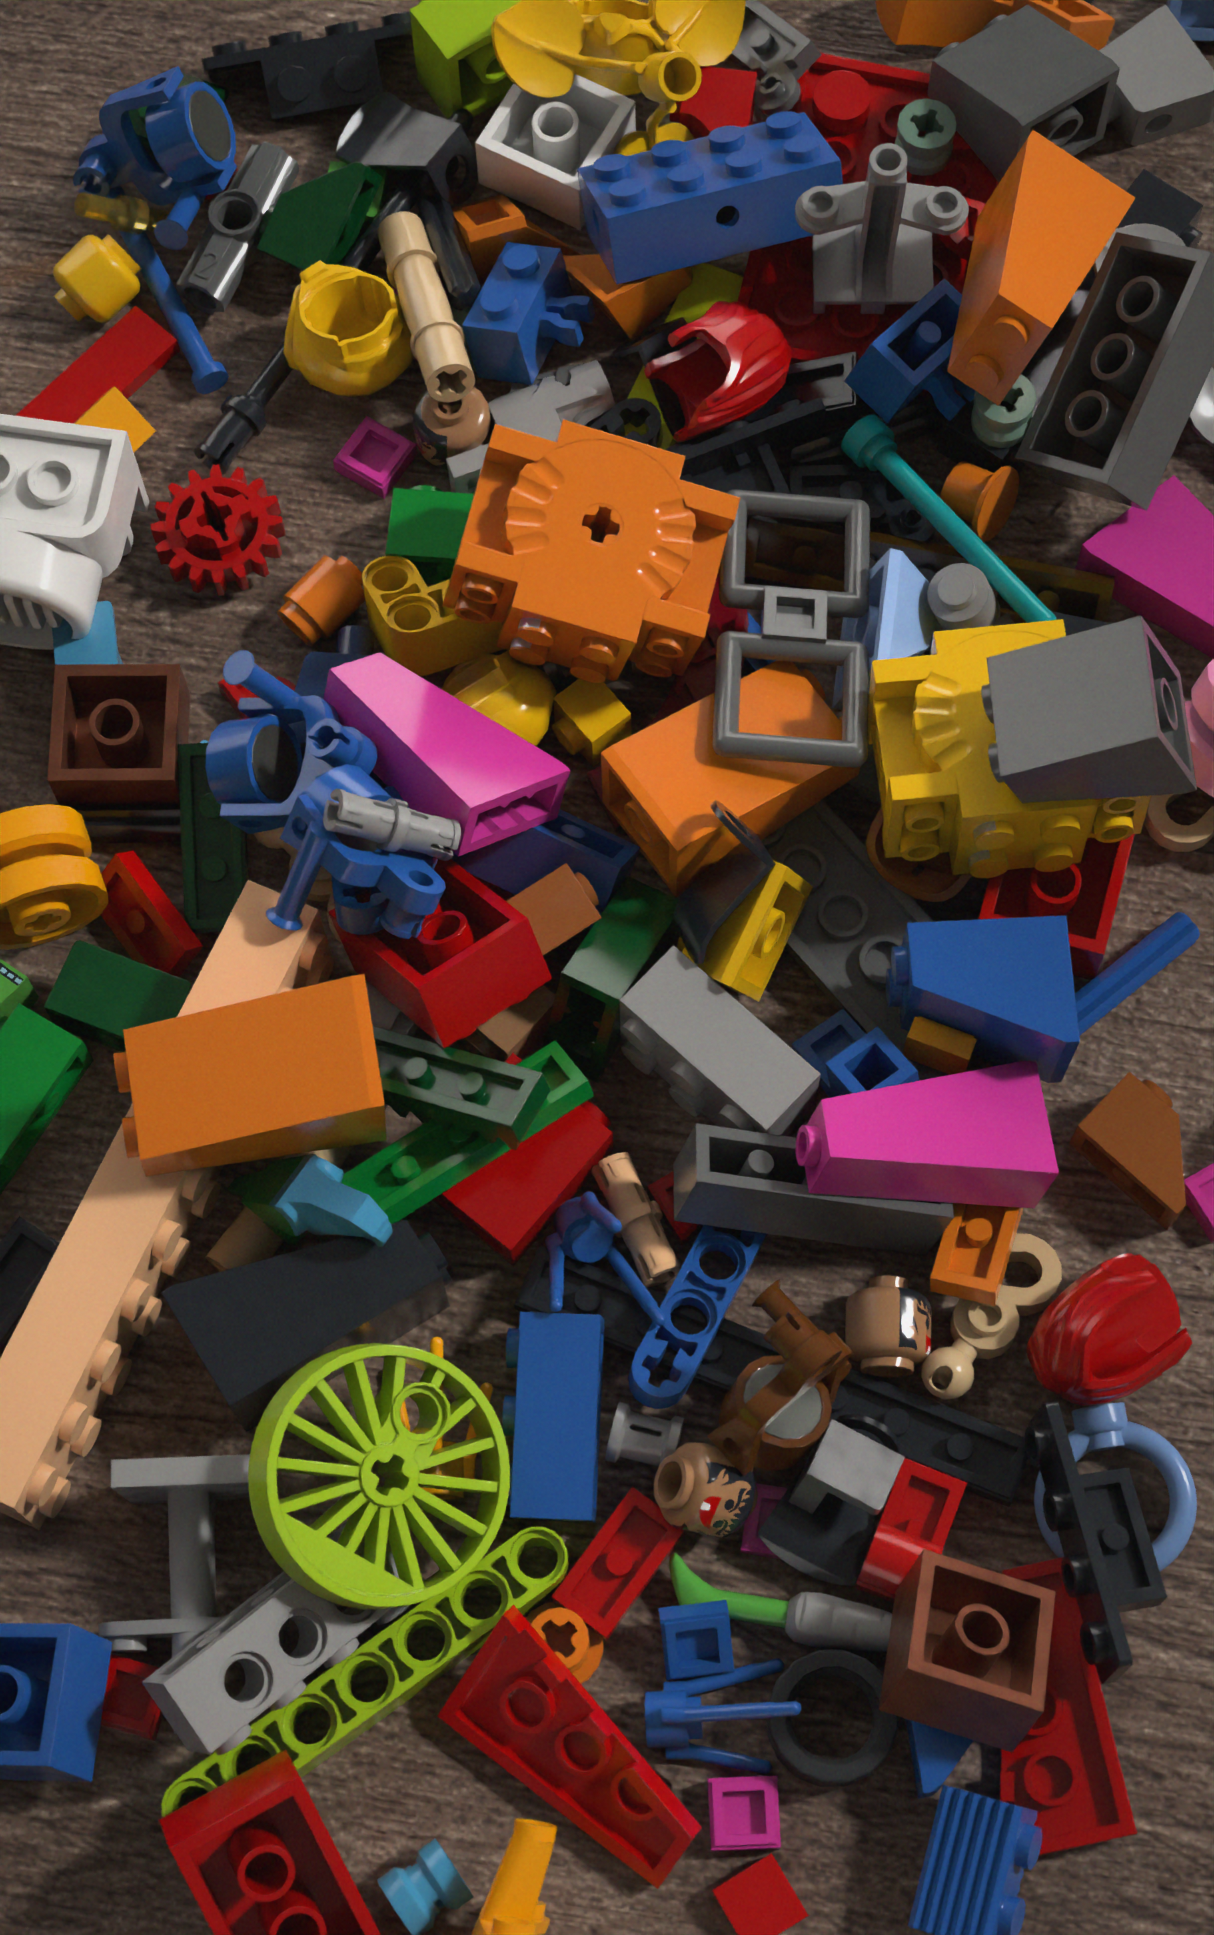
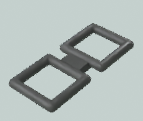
M738 489L730 490L727 494L741 498L735 521L727 535L720 562L719 600L728 608L761 610V634L726 631L717 639L713 749L719 756L729 758L852 768L860 767L866 762L868 757L869 652L867 647L861 642L827 639V616L861 618L868 612L869 506L863 500ZM747 515L845 523L844 592L744 584ZM742 658L843 666L842 740L739 732Z

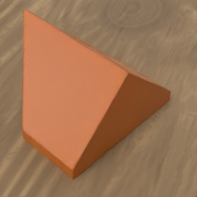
M504 194L451 208L480 286H483L506 242L560 248L563 258L569 255H582L525 218L524 214Z
M599 254L564 256L567 273L578 288L587 297H591L592 302L629 339L641 334L678 297L679 293L692 283L693 271L689 266L617 285Z

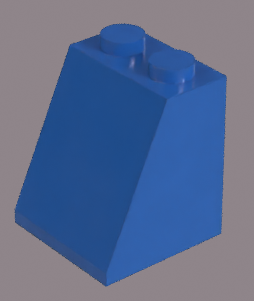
M1067 916L907 923L901 946H892V968L886 969L888 1007H899L901 1029L909 1031L914 1017L921 1016L975 1036L974 1039H977L972 1053L974 1056L998 1065L1020 1061H1034L1037 1063L1040 1080L1047 1083L1062 1082L1080 1043Z

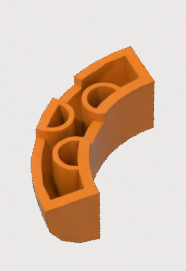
M875 0L877 14L883 30L895 45H926L944 48L954 42L961 44L980 33L997 16H1009L1026 5L1031 6L1098 51L1105 47L1115 23L1113 17L1084 0Z

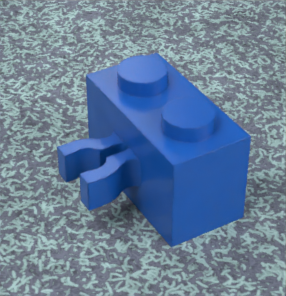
M506 242L462 327L478 378L532 385L554 341L557 340L564 345L580 347L584 338L579 321L592 323L596 313L591 297L573 295L560 248Z
M945 278L869 345L844 380L886 423L891 421L924 390H927L932 395L937 409L949 421L966 404L955 393L954 389L961 392L969 402L974 400L976 391L947 372L962 295Z

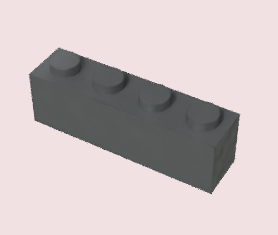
M696 1123L673 1163L674 1221L926 1256L954 1218L953 1203L809 1193L805 1166H800L796 1159V1138Z

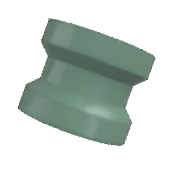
M932 99L915 100L906 105L899 115L895 145H898L905 151L907 155V171L911 174L921 176L933 175L943 170L950 162L957 124L954 113L947 105L940 101ZM926 131L924 136H918V132Z
M1022 374L1003 399V402L1014 405L1012 410L1003 407L1001 404L998 406L977 391L975 392L974 406L971 414L972 430L978 439L988 446L997 448L1012 447L1022 442L1033 418L1036 393L1032 383Z

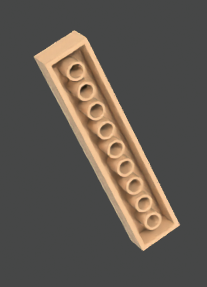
M248 880L177 1017L327 982L333 968L334 958L330 956L328 937L325 934L319 910L305 904L300 915L303 922L302 928L296 931L282 929L269 921L266 916V911L276 906L281 893ZM133 1103L125 1117L134 1116ZM121 1124L0 1358L1 1513L40 1530L46 1516L54 1518L63 1507L71 1486V1482L66 1477L77 1455L85 1457L93 1447L102 1423L96 1417L108 1394L116 1396L125 1384L132 1365V1360L127 1358L138 1334L146 1336L153 1328L162 1305V1301L157 1297L168 1275L176 1277L185 1265L191 1249V1241L187 1240V1237L197 1217L205 1219L212 1211L221 1184L216 1182L224 1165L146 1177L140 1157H127L123 1126Z

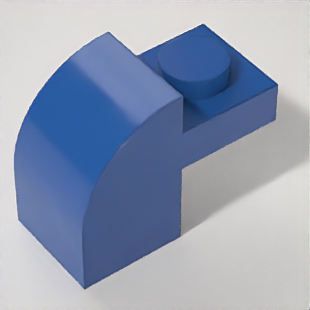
M841 1009L792 1043V1049L821 1074L819 1086L830 1098L919 1081L918 1070L878 1026L866 1034L844 1009Z

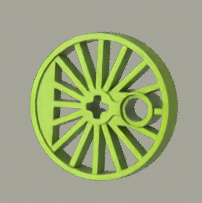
M381 1343L358 1344L339 1348L309 1362L293 1374L274 1395L257 1426L251 1446L248 1467L249 1498L253 1517L265 1546L285 1573L300 1586L320 1598L346 1607L358 1609L401 1607L425 1601L453 1587L466 1577L486 1554L498 1533L507 1506L510 1488L509 1454L500 1421L493 1407L474 1381L462 1370L449 1361L418 1348ZM365 1358H384L381 1391H379L375 1398H373L363 1361ZM406 1363L424 1371L418 1383L404 1384ZM343 1367L357 1423L324 1380L326 1376ZM441 1383L456 1398L451 1404H449L445 1393L439 1389ZM308 1393L345 1443L294 1414L296 1408ZM408 1396L415 1401L419 1409L417 1426L411 1432L404 1427L400 1417L402 1403ZM468 1415L476 1437L433 1451L438 1439L464 1416ZM285 1430L290 1431L338 1459V1464L278 1457ZM477 1452L481 1453L482 1480L420 1473L421 1470ZM374 1463H380L378 1473L385 1478L383 1487H377L379 1478L371 1472ZM277 1471L337 1478L336 1482L282 1499L278 1498ZM421 1487L481 1494L475 1519ZM339 1496L342 1497L310 1526L286 1514ZM421 1509L467 1535L455 1554ZM349 1517L337 1542L326 1537ZM409 1528L440 1568L424 1581L421 1577ZM366 1532L364 1554L361 1557L355 1552ZM387 1538L390 1542L399 1578L384 1570Z

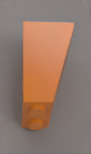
M1034 130L1026 139L977 218L947 369L949 374L998 406L1056 324L1135 200L1134 196Z
M775 661L741 679L739 732L842 740V716L837 718L824 702L826 700L825 692L817 678L807 669L800 672L793 662ZM714 692L602 751V802L634 844L641 847V853L674 896L678 897L684 893L691 883L712 867L720 857H724L732 846L736 847L741 842L711 809L710 805L715 800L726 806L762 840L859 775L860 767L852 768L719 756L715 753L712 746Z
M365 974L344 977L124 1029L126 1052L114 1053L119 1093L131 1092L134 1116L122 1118L127 1157H140L146 1177L387 1140L385 1104Z

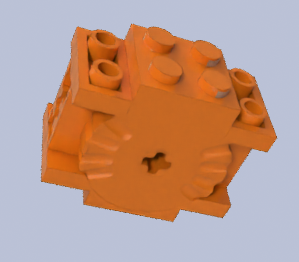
M563 419L555 442L495 424L480 469L442 606L455 609L454 612L458 617L472 623L488 624L491 620L502 623L496 646L509 650L511 657L523 663L542 665L548 661L570 668V673L579 679L595 683L605 682L606 679L617 681L627 660L635 662L636 667L640 671L652 676L670 677L672 674L682 676L705 638L711 615L708 614L713 589L727 535L735 521L741 497L681 480L680 476L686 457L684 455Z

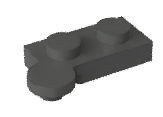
M746 0L740 39L728 57L746 71L757 72V80L760 81V84L756 89L754 97L755 103L763 114L771 116L775 113L786 112L799 99L801 88L797 80L821 54L809 38L758 0Z

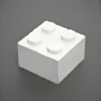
M575 74L573 85L567 93L552 98L528 94L513 83L475 142L479 183L581 230L585 223L577 168L593 165L600 157L613 154L619 140L625 134L635 131V101Z

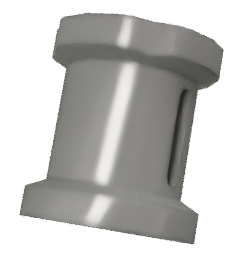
M619 1402L608 1440L605 1461L615 1463L621 1457L659 1467L666 1457L672 1455L679 1448L685 1417L675 1415L669 1421L633 1412L630 1409V1404Z

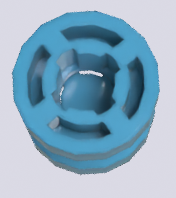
M436 1838L417 1851V1863L412 1867L409 1865L405 1869L394 1867L377 1879L384 1894L412 1935H423L433 1928L435 1917L441 1913L440 1910L446 1906V1908L457 1910L474 1898Z

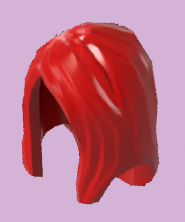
M717 301L708 309L705 315L669 334L668 342L671 347L692 337L699 338L678 351L650 361L644 370L646 379L659 378L663 380L678 396L685 418V426L674 434L673 438L676 442H684L742 420L762 408L783 387L790 366L792 351L787 339L784 338V334L772 319L763 313H758L757 310L749 309L744 303L739 301Z
M1126 1253L1094 1266L1067 1287L1039 1317L1029 1339L1026 1352L1030 1365L1044 1388L1071 1403L1088 1406L1108 1403L1134 1393L1161 1376L1164 1371L1179 1363L1193 1342L1186 1327L1177 1333L1182 1325L1177 1299L1167 1279L1157 1265L1150 1263L1140 1254Z

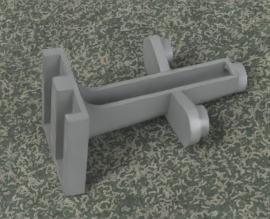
M891 143L878 145L872 150L869 157L866 181L827 187L816 186L804 192L796 202L795 218L803 230L815 234L812 235L813 314H825L826 305H860V314H884L885 305H915L933 289L932 232L949 235L959 231L964 226L968 217L969 208L966 199L952 187H934L907 183V155L901 147Z
M250 1455L111 1460V1488L132 1504L168 1503L171 1619L99 1623V1636L113 1642L111 1653L146 1652L147 1639L171 1637L173 1658L224 1618L216 1617V1507L218 1501L250 1500L248 1488ZM290 1618L283 1623L279 1632L281 1647L284 1646V1633L290 1632Z

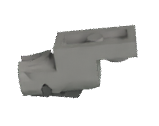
M597 360L561 367L557 371L537 374L532 385L512 383L509 394L500 396L488 403L492 432L494 425L497 424L554 442L563 419L590 427L615 406L609 383ZM481 444L475 449L446 459L451 492L470 494L475 491L488 444Z

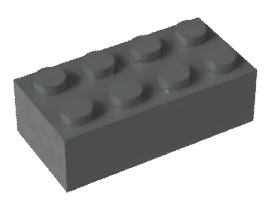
M1116 232L1016 454V459L1056 485L1147 511L1214 363V254L1212 252Z

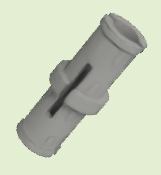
M336 788L330 796L332 800L339 801V804L327 800L325 804L323 824L326 830L378 842L376 846L381 850L396 852L401 848L448 861L454 855L452 850L444 849V846L453 850H457L459 846L461 828L457 820L429 815L407 808L408 803L406 801L390 798L383 802Z

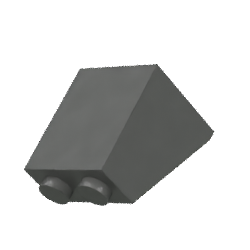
M1026 5L1009 16H997L980 33L961 44L954 42L944 47L932 60L927 95L930 99L940 101L950 108L955 115L956 131L997 181L1000 182L1032 130L1072 156L1103 139L1120 68L1112 59L1031 6Z
M1142 616L987 657L989 684L982 686L981 694L986 715L995 727L996 743L989 744L988 747L990 766L997 782H1005L1022 803L1184 794L1197 790L1181 675Z

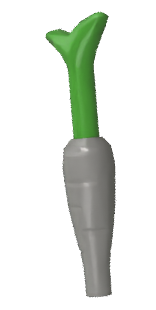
M673 1553L669 1559L668 1566L671 1581L679 1605L726 1600L729 1619L784 1628L793 1642L813 1648L887 1652L892 1613L823 1593L800 1592L790 1598V1601L720 1590L706 1583L693 1573L678 1554Z

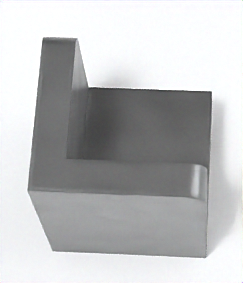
M831 1419L829 1426L813 1446L788 1501L813 1514L827 1492L871 1515H877L884 1507L905 1457Z

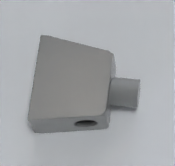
M1166 5L1156 9L1100 50L1101 53L1112 59L1120 68L1107 123L1112 122L1127 144L1138 146L1214 121V69Z

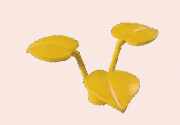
M520 0L494 17L491 25L492 44L496 58L509 79L521 90L537 97L552 98L567 93L574 82L575 65L589 69L638 75V84L642 93L648 99L659 102V107L646 121L647 132H629L617 143L613 154L629 156L649 151L654 145L662 141L680 140L685 142L694 139L687 127L680 123H667L658 127V124L667 113H674L676 111V101L688 100L696 94L702 78L700 66L716 65L724 61L732 53L740 39L743 28L746 0H654L652 16L658 28L669 35L664 45L668 52L651 54L643 62H629L579 55L578 53L586 41V29L583 27V17L577 7L569 0Z

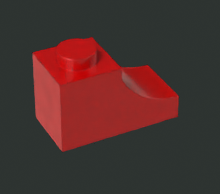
M700 66L702 78L698 91L688 100L676 101V111L670 113V122H677L686 126L694 139L709 136L712 130L723 126H738L741 128L750 126L753 123L755 110L754 95L756 92L757 72Z

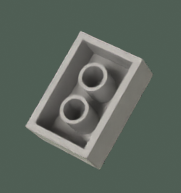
M674 945L620 999L621 1042L624 1043L621 1047L623 1054L641 1072L648 1075L654 1070L671 1085L668 1089L671 1097L690 1115L696 1117L702 1112L719 1127L791 1137L814 1112L821 1074Z

